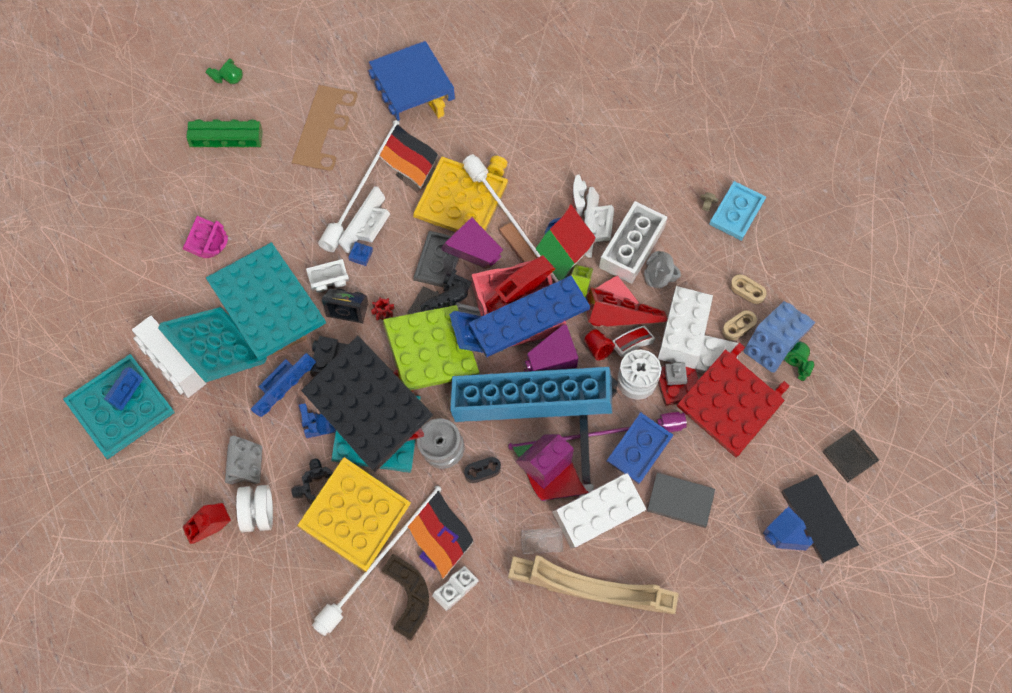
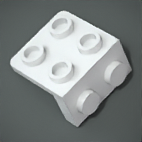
M343 259L306 268L312 291L316 290L317 293L327 291L329 286L334 285L335 288L345 286L346 282L349 281Z

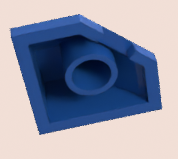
M789 506L763 532L765 540L770 545H774L779 549L806 551L813 544L812 538L810 536L806 537L804 522Z

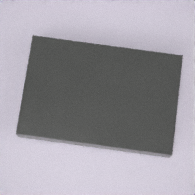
M434 231L428 232L414 275V281L445 287L446 284H443L446 274H451L453 269L456 270L459 261L458 257L443 252L440 249L451 237L450 235Z
M657 473L647 512L706 528L715 489Z

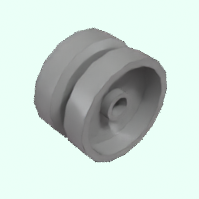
M441 418L433 419L423 425L424 437L417 438V446L427 463L440 469L450 468L457 464L463 457L465 444L456 425L449 420Z

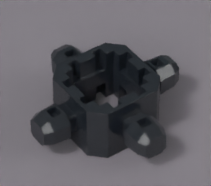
M318 458L310 460V471H306L302 476L303 486L297 485L291 488L293 498H303V495H306L308 502L312 504L317 497L311 494L310 482H313L312 479L318 480L324 476L330 478L332 475V470L322 467Z

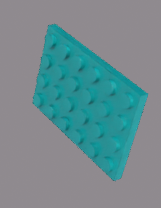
M272 242L206 277L207 282L258 361L326 324L324 317Z

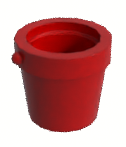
M598 329L590 331L584 338V343L597 361L607 358L615 348L614 342Z

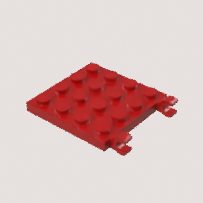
M740 342L731 352L725 349L676 405L735 458L741 454L785 400L781 395L790 387L788 383L783 381L774 391L736 358L745 348Z

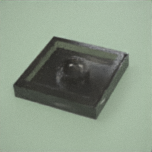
M854 429L822 451L847 483L879 461L878 457Z

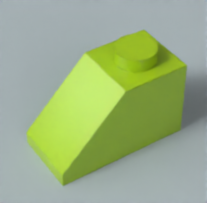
M575 265L572 277L586 298L593 268Z

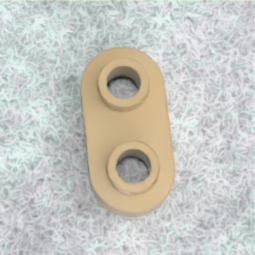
M745 275L734 276L730 284L731 290L753 304L762 303L767 294L766 289L762 285Z
M742 311L725 323L722 329L723 336L731 341L739 339L755 327L757 323L756 315L751 311Z

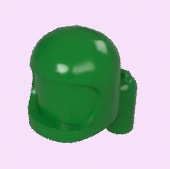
M231 58L225 62L220 70L209 67L205 72L217 84H222L224 79L227 83L234 85L239 83L243 77L242 69L237 67Z
M798 341L784 360L788 364L798 367V379L805 381L806 377L811 375L815 364L813 360L808 361L810 356L809 346L804 342Z

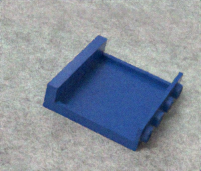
M426 41L369 61L370 69H368V74L371 80H375L374 83L377 91H381L384 103H388L389 112L395 116L397 121L400 120V112L442 96H446L448 101L455 99L454 87Z

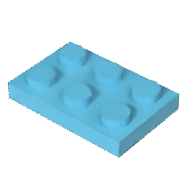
M734 181L709 225L742 241L762 207L766 196Z

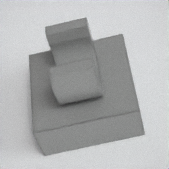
M685 363L665 365L667 385L687 383Z

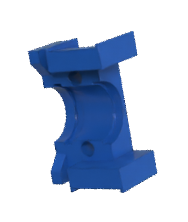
M306 403L299 405L303 428H308L304 430L306 438L336 433V429L322 414L308 413Z

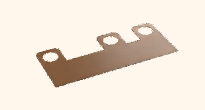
M318 85L291 163L327 171L333 170L337 160L336 156L321 153L329 128L341 131L347 129L350 118L345 115L335 114L334 112L337 104L354 106L358 96L356 92ZM345 94H351L354 99L352 102L346 103L342 100V97ZM337 118H343L345 125L337 127L334 121ZM323 158H330L332 164L329 167L322 166L321 160Z

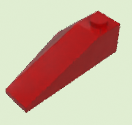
M591 287L589 289L588 303L590 309L587 310L586 316L588 322L594 326L667 322L668 320L663 310L645 304L637 306L634 302L630 301L631 299H617L613 297L614 293Z

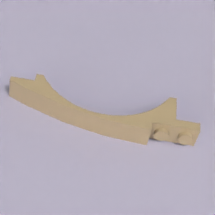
M537 555L534 561L513 556L508 576L509 579L545 587L549 591L668 614H675L679 594L661 589L658 585H630L586 577L558 567Z

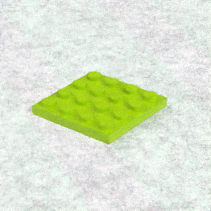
M457 305L383 320L399 378L410 390L452 382V376L479 375L473 352L459 349L449 315L453 311H459Z

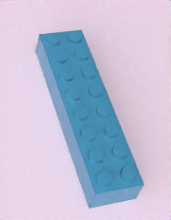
M610 367L452 376L450 411L455 422L612 414V378Z

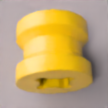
M492 156L490 165L487 167L488 173L503 177L504 169L507 167L508 162L503 157Z

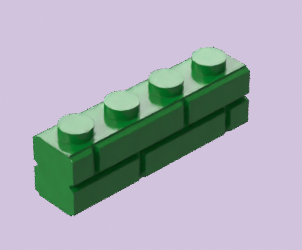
M197 119L195 121H188L186 137L189 147H261L263 129L261 122L253 119L248 121H238L236 119L230 121L218 119L203 121Z

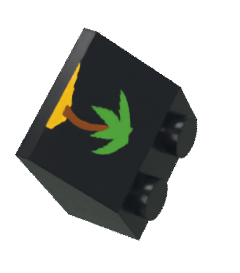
M339 288L336 290L329 289L322 298L326 317L363 324L368 307L367 295L361 292H346Z

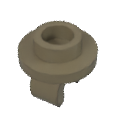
M706 192L700 196V199L704 201L702 210L709 212L711 204L718 202L715 194Z

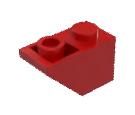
M224 503L203 505L183 526V530L189 543L194 544L221 531L231 519Z

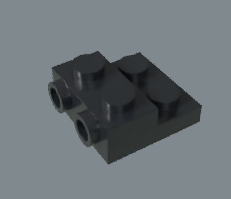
M319 336L318 341L314 340L312 352H314L313 359L316 363L310 370L311 377L319 374L348 344L339 343L338 339Z

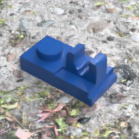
M131 367L125 368L121 372L122 374L116 379L114 385L104 398V400L120 411L124 409L143 380V377Z

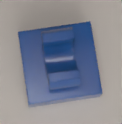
M355 242L348 257L349 261L367 266L373 248Z

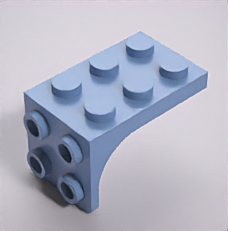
M784 301L758 325L746 345L744 353L774 373L790 350L813 327L815 321L808 315L795 309L792 304Z

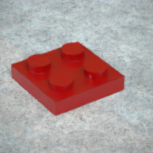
M665 366L661 367L658 384L665 406L679 403L698 381L694 368L686 367V384L667 385Z

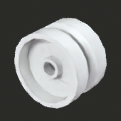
M269 485L257 486L255 493L250 486L238 488L237 518L241 532H252L256 525L260 531L272 529L273 502Z

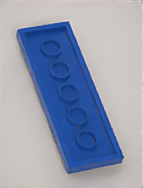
M571 275L469 322V327L485 356L489 357L589 310L590 305Z

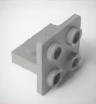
M234 435L230 436L225 483L235 484L242 481L254 484L260 483L261 445Z

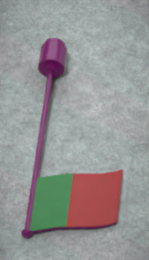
M679 411L660 414V417L657 419V424L670 433L687 428L685 414L679 413ZM630 427L591 432L589 437L625 432ZM580 434L565 436L563 438L565 440L578 439L580 438ZM536 441L518 444L509 443L508 448L514 450L519 458ZM573 462L544 489L527 474L532 489L541 501L589 493L581 483Z

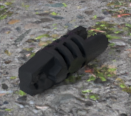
M464 287L447 290L432 297L420 305V308L424 312L455 306L456 303L463 301V299L465 300L468 294Z

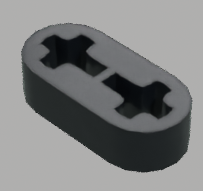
M488 457L467 465L464 470L466 481L478 483L497 476L501 471V462L495 457ZM489 463H492L493 466L497 465L495 471H492L491 468L486 469L489 467ZM473 469L474 472H477L476 477L468 475L470 474V470Z

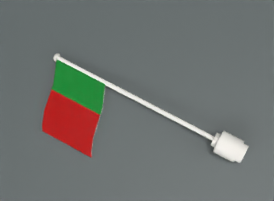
M475 155L466 157L463 161L464 169L474 182L478 181L485 184L537 258L544 255L554 266L555 270L550 274L553 280L558 282L565 279L571 268L589 251L596 240V237L574 207L570 204L562 218L545 234L535 248L486 181L488 170L479 157Z

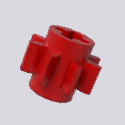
M379 297V300L372 302L373 309H371V313L376 315L377 321L393 317L392 310L395 308L394 304H390L389 298L382 299Z

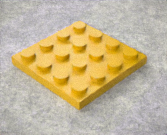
M441 157L413 216L453 232H457L472 217L486 231L498 206V202L483 182H474L464 169V164ZM487 173L486 181L499 199H501L508 184V179Z
M343 457L297 527L362 571L367 572L411 502Z

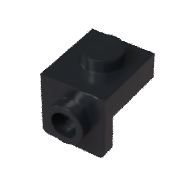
M455 269L452 270L451 274H446L443 284L446 285L443 291L464 287L466 292H468L472 281L456 275L457 270Z

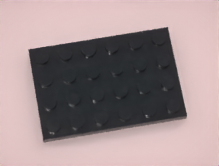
M358 335L301 390L374 472L434 415Z

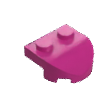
M196 216L183 250L202 258H211L218 255L228 242V235H226L223 229L224 226L218 221L213 223Z

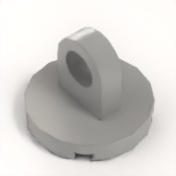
M656 251L646 262L648 266L647 270L644 271L645 281L651 287L663 288L669 282H675L681 276L680 270L674 265L673 258L666 252Z

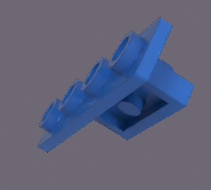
M307 353L294 365L285 359L258 386L265 395L251 408V411L259 417L267 414L271 407L281 400L285 393L292 386H295L306 372L312 369L316 361Z

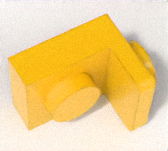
M444 96L427 102L437 118L444 116Z

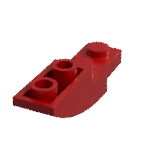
M544 255L524 265L494 289L496 293L485 303L486 308L491 313L519 300L524 294L529 295L555 270L554 266Z

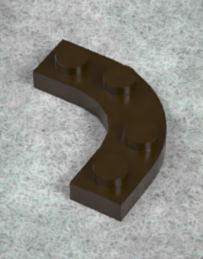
M392 554L381 572L399 583L408 595L405 611L393 630L412 641L427 616L429 592L420 572L406 561Z

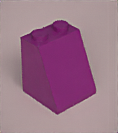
M472 217L440 248L443 252L483 268L488 264L490 267L502 257L500 253L503 251L496 241Z
M567 324L562 325L528 352L524 372L577 369L579 358Z
M544 434L515 462L544 489L572 463L574 448L559 434Z

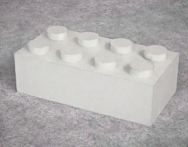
M635 201L601 256L599 268L615 276L618 275L619 278L632 284L662 234L668 217Z
M676 286L658 355L659 360L671 363H685L686 367L696 368L713 295Z
M149 316L132 329L135 334L133 339L139 345V349L145 355H148L153 365L162 371L161 373L168 381L172 382L176 391L180 395L184 393L189 398L207 383L202 380L158 329L159 324L152 316Z
M628 473L552 511L570 548H575L647 509Z

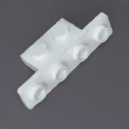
M378 187L372 189L338 241L346 253L351 252L354 243L358 240L373 242L390 215L387 209L380 208L385 200V196Z
M589 187V193L586 196L587 209L584 211L585 223L596 237L595 242L611 240L614 208L612 205L598 207L599 194L594 187ZM593 245L585 254L587 258L592 257Z

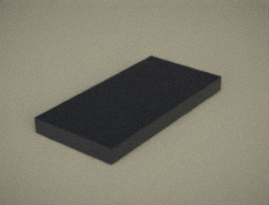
M817 474L781 492L790 508L804 522L806 526L805 534L812 538V546L822 563L859 546L858 541Z

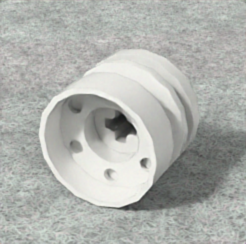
M633 350L626 354L621 361L617 377L620 391L628 398L636 400L645 399L652 395L661 374L660 361L654 354L646 350Z

